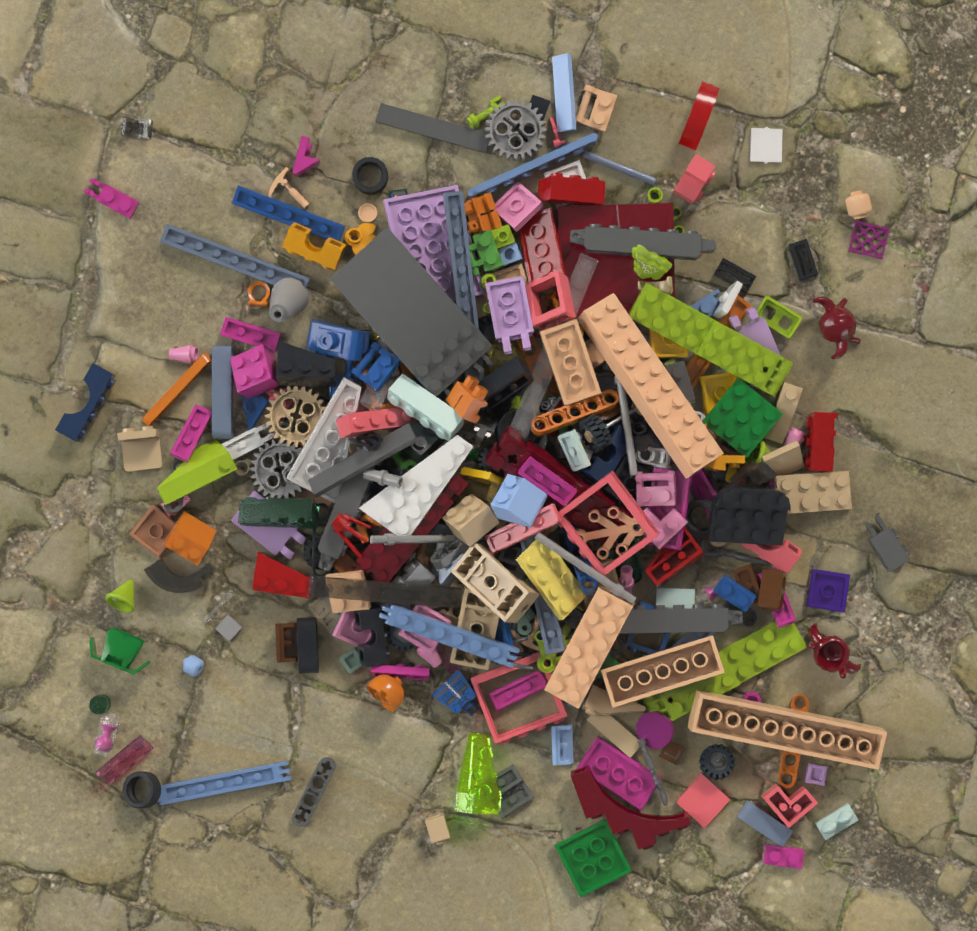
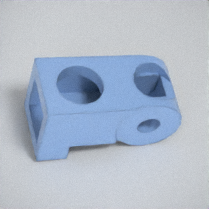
M517 243L498 250L504 265L503 267L524 260Z

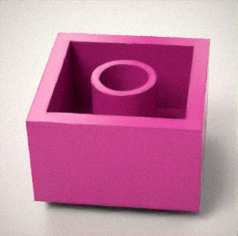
M261 344L230 358L237 393L250 399L278 387L276 378L277 362L272 349Z

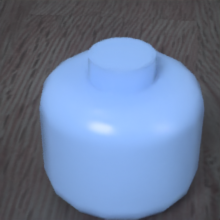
M191 655L183 661L184 672L193 677L198 676L204 667V661L195 655Z

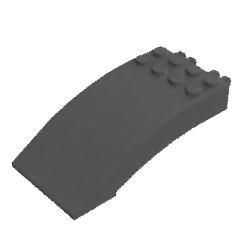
M388 227L330 278L378 336L434 396H438L442 391L449 395L451 391L447 387L451 383L455 385L457 383L456 378L471 365L481 375L485 373L483 367L476 362L480 357L484 359L487 365L492 366L494 364L485 354L492 347L490 341Z

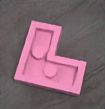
M649 507L644 510V513L660 532L659 536L652 541L658 549H661L688 523L675 508L662 520Z

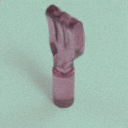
M439 642L436 650L442 655V663L448 673L451 674L458 670L459 667L457 664L450 663V656L447 655L444 646Z

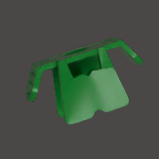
M117 628L108 629L102 656L97 654L94 637L89 639L92 658L135 675L151 663L147 661L136 670L129 668L145 641Z

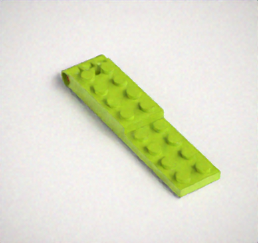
M647 282L629 312L631 319L774 397H776L794 365L793 362Z
M774 620L718 651L725 673L645 697L641 700L647 711H661L667 718L669 717L671 721H674L691 711L696 689L722 695L737 687L740 683L802 651L807 646L794 623L778 629ZM669 697H672L671 702H668Z

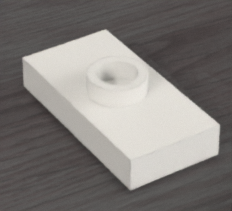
M738 280L730 285L727 291H724L720 296V304L713 315L715 318L721 319L728 314L742 288V283Z

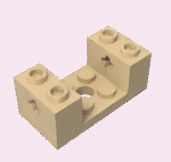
M475 542L469 547L451 572L504 622L517 623L540 593L528 581L518 580L498 562L497 559L500 555L498 553L492 554L487 543ZM491 576L495 579L493 587H489L487 584V580Z
M465 585L457 627L473 632L471 630L472 625L480 624L482 631L477 634L495 640L499 616ZM452 647L450 663L484 670L489 669L490 660L454 647Z

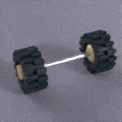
M627 394L629 415L632 414L631 416L635 417L637 422L643 421L647 423ZM595 414L578 423L579 433L582 434V441H585L584 444L588 445L589 449L596 453L609 446L612 442V437L607 428L622 420V415L608 424H603V420L599 419V416H595Z

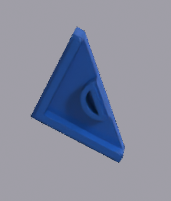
M261 394L250 399L241 395L248 429L254 428L270 403L269 399Z

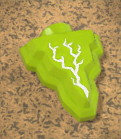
M639 244L632 248V257L635 259L634 271L641 279L650 277L654 280L660 279L672 267V263L667 258L659 256L655 252H649Z

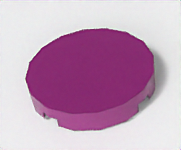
M648 711L639 718L636 724V732L640 740L645 739L647 747L660 749L664 748L672 740L674 726L669 717L667 718L661 711Z

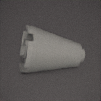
M283 278L273 286L269 315L274 321L283 322L306 308L309 301V292L307 288H304L302 282L294 278Z

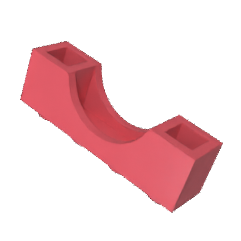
M397 407L346 414L337 419L336 423L340 439L357 437L380 430L392 432L415 421V418L408 416L403 409Z
M787 539L783 541V545L741 543L745 549L752 550L758 554L760 559L770 562L775 569L784 571L786 574L789 573L802 553V549Z

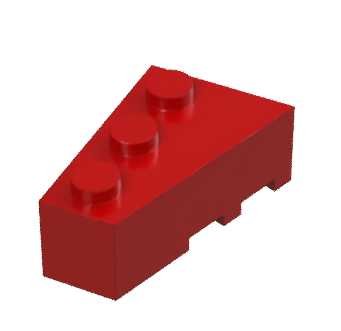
M552 173L551 176L538 181L537 198L542 203L549 201L559 205L561 203L580 206L603 205L605 202V181H600L599 177L581 179L580 175L563 177L562 173Z
M813 412L809 414V417H806L805 425L809 431L808 436L805 437V448H808V455L804 457V467H807V471L833 472L834 436H836L834 424L835 419H838V413Z
M684 527L681 550L662 547L645 571L659 589L705 554Z
M258 552L252 590L311 598L312 578L262 552Z

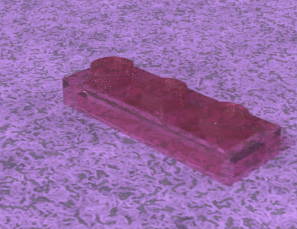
M139 735L100 767L96 774L106 784L110 785L154 748L151 743Z

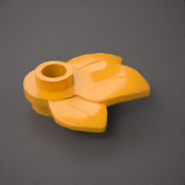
M363 223L358 228H351L346 232L345 241L349 246H352V251L355 255L376 237L373 234L376 225ZM357 236L358 239L352 240L351 237Z

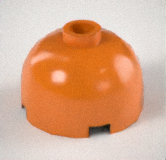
M379 675L372 679L366 687L375 700L379 699L382 702L381 705L392 713L400 707L404 700V689L401 686L403 682L397 676Z

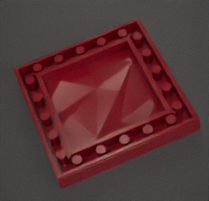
M673 203L558 206V236L576 316L574 319H577L584 310L613 293L629 314L641 292L638 288V281L658 282L667 280V277L671 276L673 292L670 296L675 298L674 259H668L672 263V267L660 279L654 280L651 277L641 279L634 271L635 259L632 256L588 253L584 246L570 243L571 230L585 229L586 226L590 227V224H600L603 228H609L610 225L621 226V229L639 227L640 230L648 231V228L660 229L659 232H667L668 229H674Z

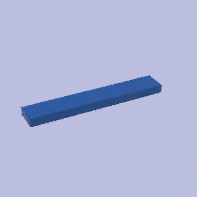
M240 185L237 186L232 201L234 205L289 226L294 222L312 229L311 234L326 240L330 237L341 241L346 225Z

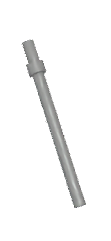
M614 376L619 394L630 476L638 475L626 390L617 377Z
M540 532L535 536L534 539L612 590L611 593L617 597L621 596L631 604L636 600L635 596L624 590L625 587L619 583L615 584Z
M384 534L383 536H370V543H383L384 545H394L395 543H449L456 536Z

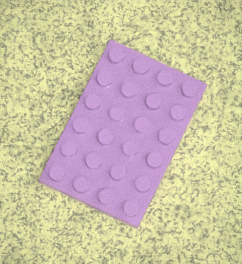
M458 185L384 199L383 204L391 232L455 302L443 193L459 191ZM468 234L469 245L472 244L470 234ZM473 251L472 254L474 256L475 261H477L475 252ZM480 275L473 277L475 297L485 295L484 289L480 286Z

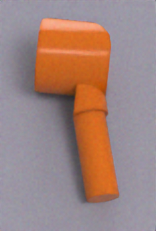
M553 289L554 294L549 296L546 293V297L558 308L560 307L558 302L559 296L557 291Z

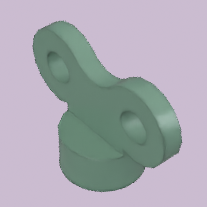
M530 607L517 622V631L521 635H528L531 632L532 626L529 622L536 618L534 611ZM523 625L527 627L526 631L522 630Z

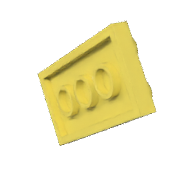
M535 540L516 559L558 620H564L587 596L582 593L577 579L560 555L539 541Z

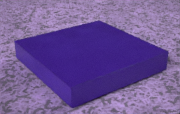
M811 569L806 607L845 613L850 574Z

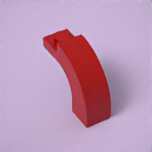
M702 81L678 144L697 150L720 88Z

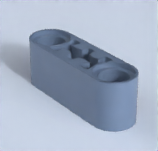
M748 800L737 815L739 819L782 847L785 846L794 832Z

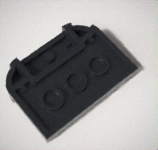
M733 484L726 485L717 495L713 496L707 540L709 542L783 545L787 512L791 510L789 498L775 487L756 488L739 487Z

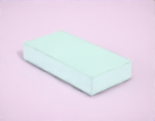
M656 588V605H665L668 608H673V605H684V608H692V604H695V589Z

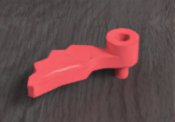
M550 117L555 140H552L555 149L561 147V144H565V140H559L554 119Z

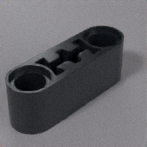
M317 617L297 618L299 674L319 673Z

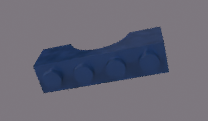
M92 363L83 379L90 392L87 405L77 413H64L55 430L76 442H79L80 439L83 440L88 432L86 430L88 424L93 423L97 416V413H95L97 408L101 407L107 398L105 396L108 389L111 390L116 382L114 379L116 375Z

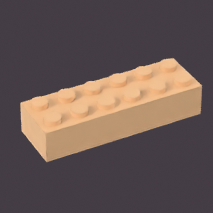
M602 585L598 587L544 689L578 709L635 603L631 604L621 596L617 597L611 593L612 590Z
M713 635L600 670L612 708L725 673Z

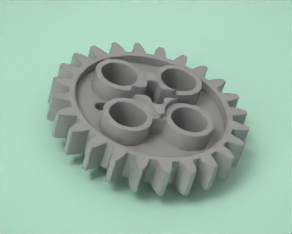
M517 99L514 100V104L507 100L506 106L500 103V109L493 108L495 114H488L491 120H486L485 122L487 126H490L484 129V132L489 133L485 136V139L491 140L488 143L489 147L495 146L493 153L498 150L500 151V158L505 154L507 161L510 159V156H513L514 162H516L519 156L524 161L525 155L531 158V151L537 154V147L542 148L543 143L541 141H544L546 136L542 135L547 131L546 128H543L546 121H540L543 114L537 115L538 108L532 110V103L525 106V100H522L521 104H518ZM518 114L521 118L515 121L510 116ZM505 127L507 132L501 134L497 131V128ZM532 127L534 132L527 134L524 128ZM512 128H513V129L519 128V132L515 131V132L513 133V132H512ZM518 140L521 145L513 147L510 142Z
M280 438L279 443L273 439L272 445L265 442L266 448L259 447L261 453H254L257 460H251L255 467L250 468V470L254 471L255 474L250 477L257 480L254 482V486L260 485L258 492L265 490V497L271 494L272 500H275L278 496V500L282 501L284 496L286 500H290V494L297 497V490L302 493L304 492L301 486L287 479V475L303 447L297 449L295 444L289 447L287 446V441L281 444ZM277 453L279 454V461L276 458ZM287 453H290L292 455V459L289 463H285L284 457ZM272 458L273 466L267 468L266 461ZM280 466L285 468V470H282V473L278 472ZM276 476L278 483L273 487L270 481L272 477ZM283 478L286 481V486H283Z

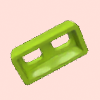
M765 296L756 310L759 318H764L770 328L787 338L792 337L802 321V316L769 296ZM766 306H770L776 311L771 320L762 316ZM782 316L792 320L787 330L778 326Z

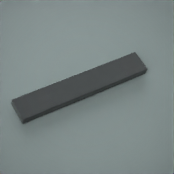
M383 103L380 105L376 118V123L485 154L487 151L489 140L485 139V136L488 134L485 132Z
M408 423L383 437V442L372 451L368 452L362 449L310 478L308 481L313 494L316 497L323 495L418 441L411 425Z

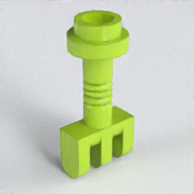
M499 95L490 100L489 104L491 107L476 116L473 113L470 114L466 119L471 128L480 127L479 122L488 118L489 113L495 114L493 108L500 109L497 102L502 97Z

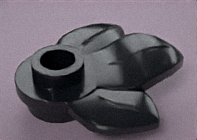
M638 421L633 424L631 428L632 437L634 438L633 444L638 451L644 453L648 447L658 448L663 446L648 423Z

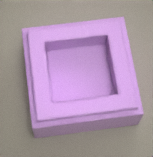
M808 763L805 782L825 786L828 767Z

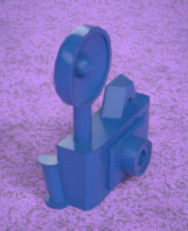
M312 319L310 321L306 349L332 359L334 357L346 359L344 375L337 377L336 387H329V395L332 398L343 377L358 385L356 380L351 377L350 372L353 368V361L362 360L363 353L369 351V335L372 332Z

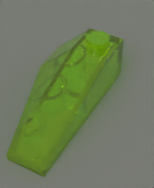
M469 733L456 791L455 811L500 814L501 791L497 786V773L492 763L493 755L488 734Z

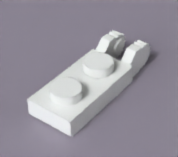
M265 423L221 445L230 453L232 459L235 460L261 447L265 442L274 439L276 432L261 438L259 432L267 430L272 426Z

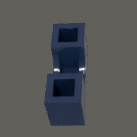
M614 424L607 428L610 431L609 434L612 437V442L609 446L605 447L604 454L600 458L592 456L590 459L591 465L578 470L592 483L598 482L608 473L614 471L627 450L624 429L620 425Z

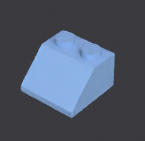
M507 474L491 503V507L497 519L531 527L547 498V494L525 478Z

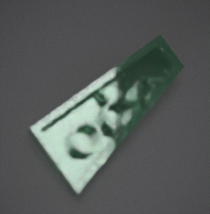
M246 497V499L240 500L238 523L241 526L318 529L319 505L313 498L257 499L255 497Z

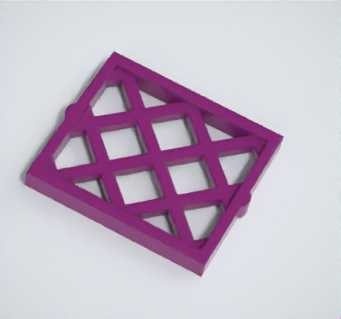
M855 221L848 252L883 259L889 228ZM861 225L868 226L869 228L864 230ZM857 226H859V228L862 231L858 235L855 234ZM874 228L881 229L882 231L877 233ZM870 229H872V231L875 234L871 238H869L866 234V232ZM885 232V239L882 241L879 235ZM862 234H864V236L867 239L863 243H861L858 239V237ZM875 237H877V239L880 242L876 246H874L871 241ZM854 239H856V241L859 244L855 248L852 247ZM867 242H869V244L872 247L868 251H866L863 246ZM880 245L883 246L881 254L876 249ZM861 247L863 252L857 251L856 249ZM874 250L877 255L870 254L869 252Z

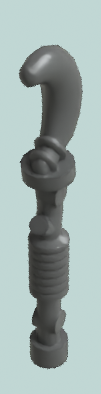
M704 540L699 542V546L706 558L722 557V555L744 562L759 563L761 566L766 564V561L757 557H750L739 552L735 553L734 550L728 552L723 547L710 551L705 547Z
M645 739L638 740L637 742L644 753L648 770L651 771L655 781L653 785H656L663 805L667 806V793L661 784L663 783L662 780H659L655 764L645 745L646 741Z

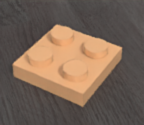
M363 570L333 573L325 576L333 613L370 609L371 603Z

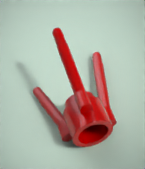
M339 513L331 524L334 527L333 531L343 539L358 558H362V555L341 531L345 533L348 530L366 543L367 539L352 529L349 521L368 529L372 527L350 517L346 513L345 515Z

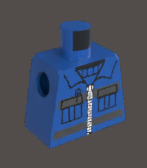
M460 669L432 694L434 698L456 714L464 709L472 716L479 709L471 701L477 695Z

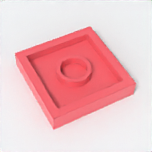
M701 773L675 802L705 828L730 799Z

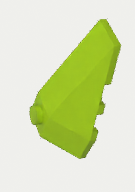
M215 439L198 447L193 452L189 462L184 461L156 489L163 503L167 505L233 474L237 467L230 453Z

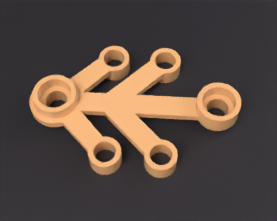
M617 506L609 507L608 516L612 519L618 518L626 525L618 526L594 509L589 513V520L591 522H598L606 528L586 532L584 529L576 530L583 537L585 543L587 540L609 536L604 545L597 551V556L600 559L608 557L610 548L620 534L628 533L623 542L619 543L616 547V553L621 556L628 550V546L635 536H641L645 533L642 527L639 530H635L633 525L639 523L634 517L630 518L619 511ZM615 509L617 514L612 515L610 510ZM596 513L598 515V518L593 519L591 517V514ZM620 546H623L626 550L624 552H620L618 548ZM604 550L607 554L602 556L599 552Z

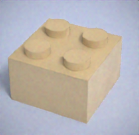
M472 493L464 497L457 506L448 510L442 517L452 534L469 547L500 523L490 507Z

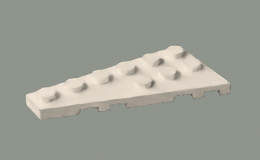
M343 377L287 475L288 480L313 492L308 480L347 458L350 441L348 440L349 438L340 439L336 420L346 414L356 413L361 386ZM342 484L324 493L321 497L336 503Z
M459 435L455 436L402 476L403 484L400 488L386 487L359 507V509L395 535H412L474 446Z

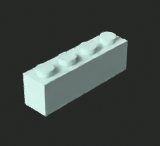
M403 373L388 389L387 399L392 405L399 406L408 416L419 420L424 427L430 428L442 439L450 441L464 424V419L452 407Z

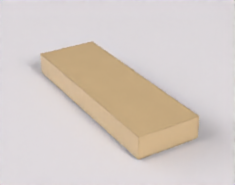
M611 715L589 716L586 719L628 757L631 758L640 747L637 742L638 739Z

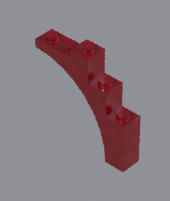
M589 765L571 771V779L586 819H597L605 813L612 834H623L631 828L638 850L652 848L654 844H657V835L660 837L670 833L669 831L675 829L683 830L691 824L688 812L675 815H652L624 806L602 788Z

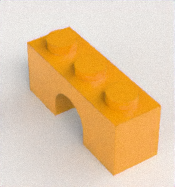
M294 222L288 229L282 248L287 249L286 251L290 254L303 256L309 262L320 263L325 269L335 270L340 264L347 244L329 237L323 247H315L309 240L312 229Z

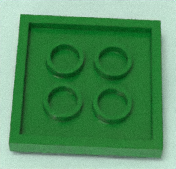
M737 378L702 422L707 424L708 429L741 456H745L746 459L783 414L740 378Z
M606 818L554 844L580 897L632 871L614 834L610 830Z

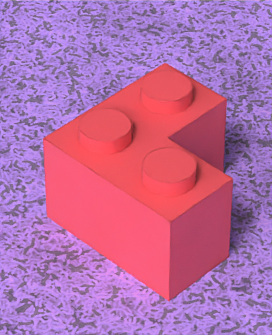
M696 154L673 193L690 204H693L694 200L698 202L704 193L701 191L704 184L708 186L716 174L713 171L715 165Z
M775 783L761 795L788 828L818 804L804 786H801L791 796L787 797Z

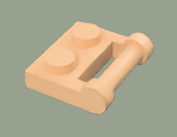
M585 85L583 89L584 95L576 115V123L605 133L617 95ZM591 95H595L597 98L590 119H585L584 116Z

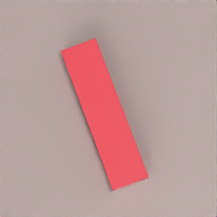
M551 504L540 509L531 527L511 523L486 535L485 538L492 554H495L538 532L561 523L562 520L555 504Z

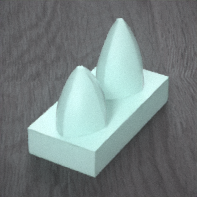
M574 429L557 436L573 472L591 465L590 459L593 451L583 448L581 443L582 434Z
M846 803L816 821L815 824L823 838L827 840L857 822L858 818L850 805Z

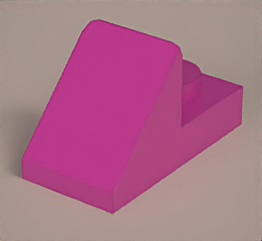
M301 136L292 172L294 176L298 177L321 163L319 159L307 157V154H311L313 145L310 143L309 137Z

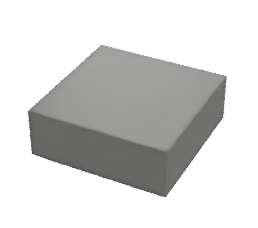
M228 614L215 629L228 641H231L241 630L242 626Z

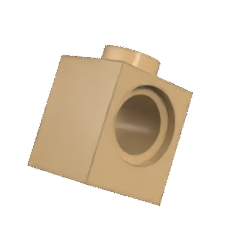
M444 813L425 818L431 843L436 842L437 845L446 843L447 839L450 838V832Z

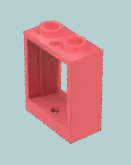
M550 272L547 276L535 279L525 285L532 323L537 329L542 331L576 318L568 277L561 272ZM556 285L560 307L542 314L538 293Z

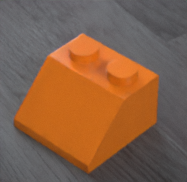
M183 511L163 544L198 566L209 549L216 530Z

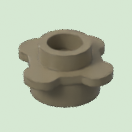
M249 458L234 460L237 470L233 474L236 478L240 476L250 477L252 475L250 470L252 463Z

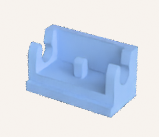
M572 724L551 725L552 764L568 765L574 763Z

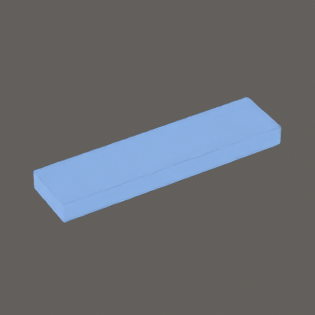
M566 53L552 57L558 133L576 130L572 56Z

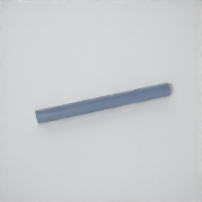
M585 150L583 155L585 159L654 185L656 181L655 177Z

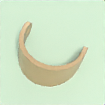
M668 276L667 280L647 282L669 295L673 292L671 276ZM638 281V288L640 291L642 290L646 282Z

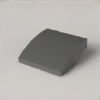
M514 764L481 784L502 819L535 799Z

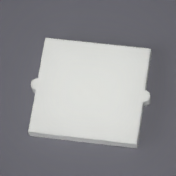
M768 127L751 128L750 162H764V164L768 162L781 163L783 129H769Z

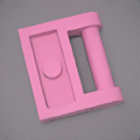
M674 470L668 471V473H643L638 471V475H635L637 504L639 506L677 505L676 473ZM668 480L669 486L644 487V481Z

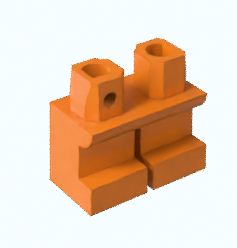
M491 192L477 198H471L464 203L465 215H468L470 221L467 222L468 234L477 235L502 227L498 212L493 211L496 209Z
M468 375L464 383L457 381L446 401L462 419L477 424L480 416L477 414L481 407H485L488 404L484 400L488 391L483 386L478 385L479 381L476 378Z

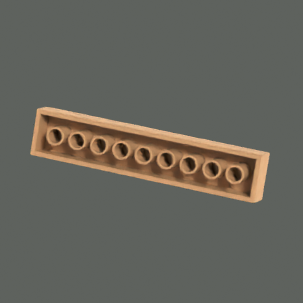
M613 293L584 310L577 318L578 322L686 479L723 455V451L616 295Z
M697 689L687 726L691 732L877 770H879L887 732L882 727Z

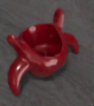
M821 296L812 301L813 303L821 304L825 309V313L821 316L818 325L823 338L829 342L836 343L837 350L831 356V359H839L847 352L848 342L860 344L861 342L859 338L853 336L856 332L855 317L850 310L844 308L848 301L846 298H843L835 305L828 297Z
M817 623L810 627L809 637L813 643H810L808 647L813 650L816 665L822 670L831 673L838 671L842 679L846 678L847 673L854 674L860 670L861 664L856 665L849 660L850 648L847 642L836 635L824 637L819 632Z

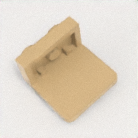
M153 426L141 427L142 430L134 431V428L122 429V433H117L118 441L122 443L125 471L157 469L163 466L158 429H153Z

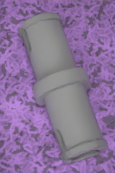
M369 468L363 472V479L378 482L382 486L386 484L400 488L403 484L402 476L389 474L385 470L378 471Z

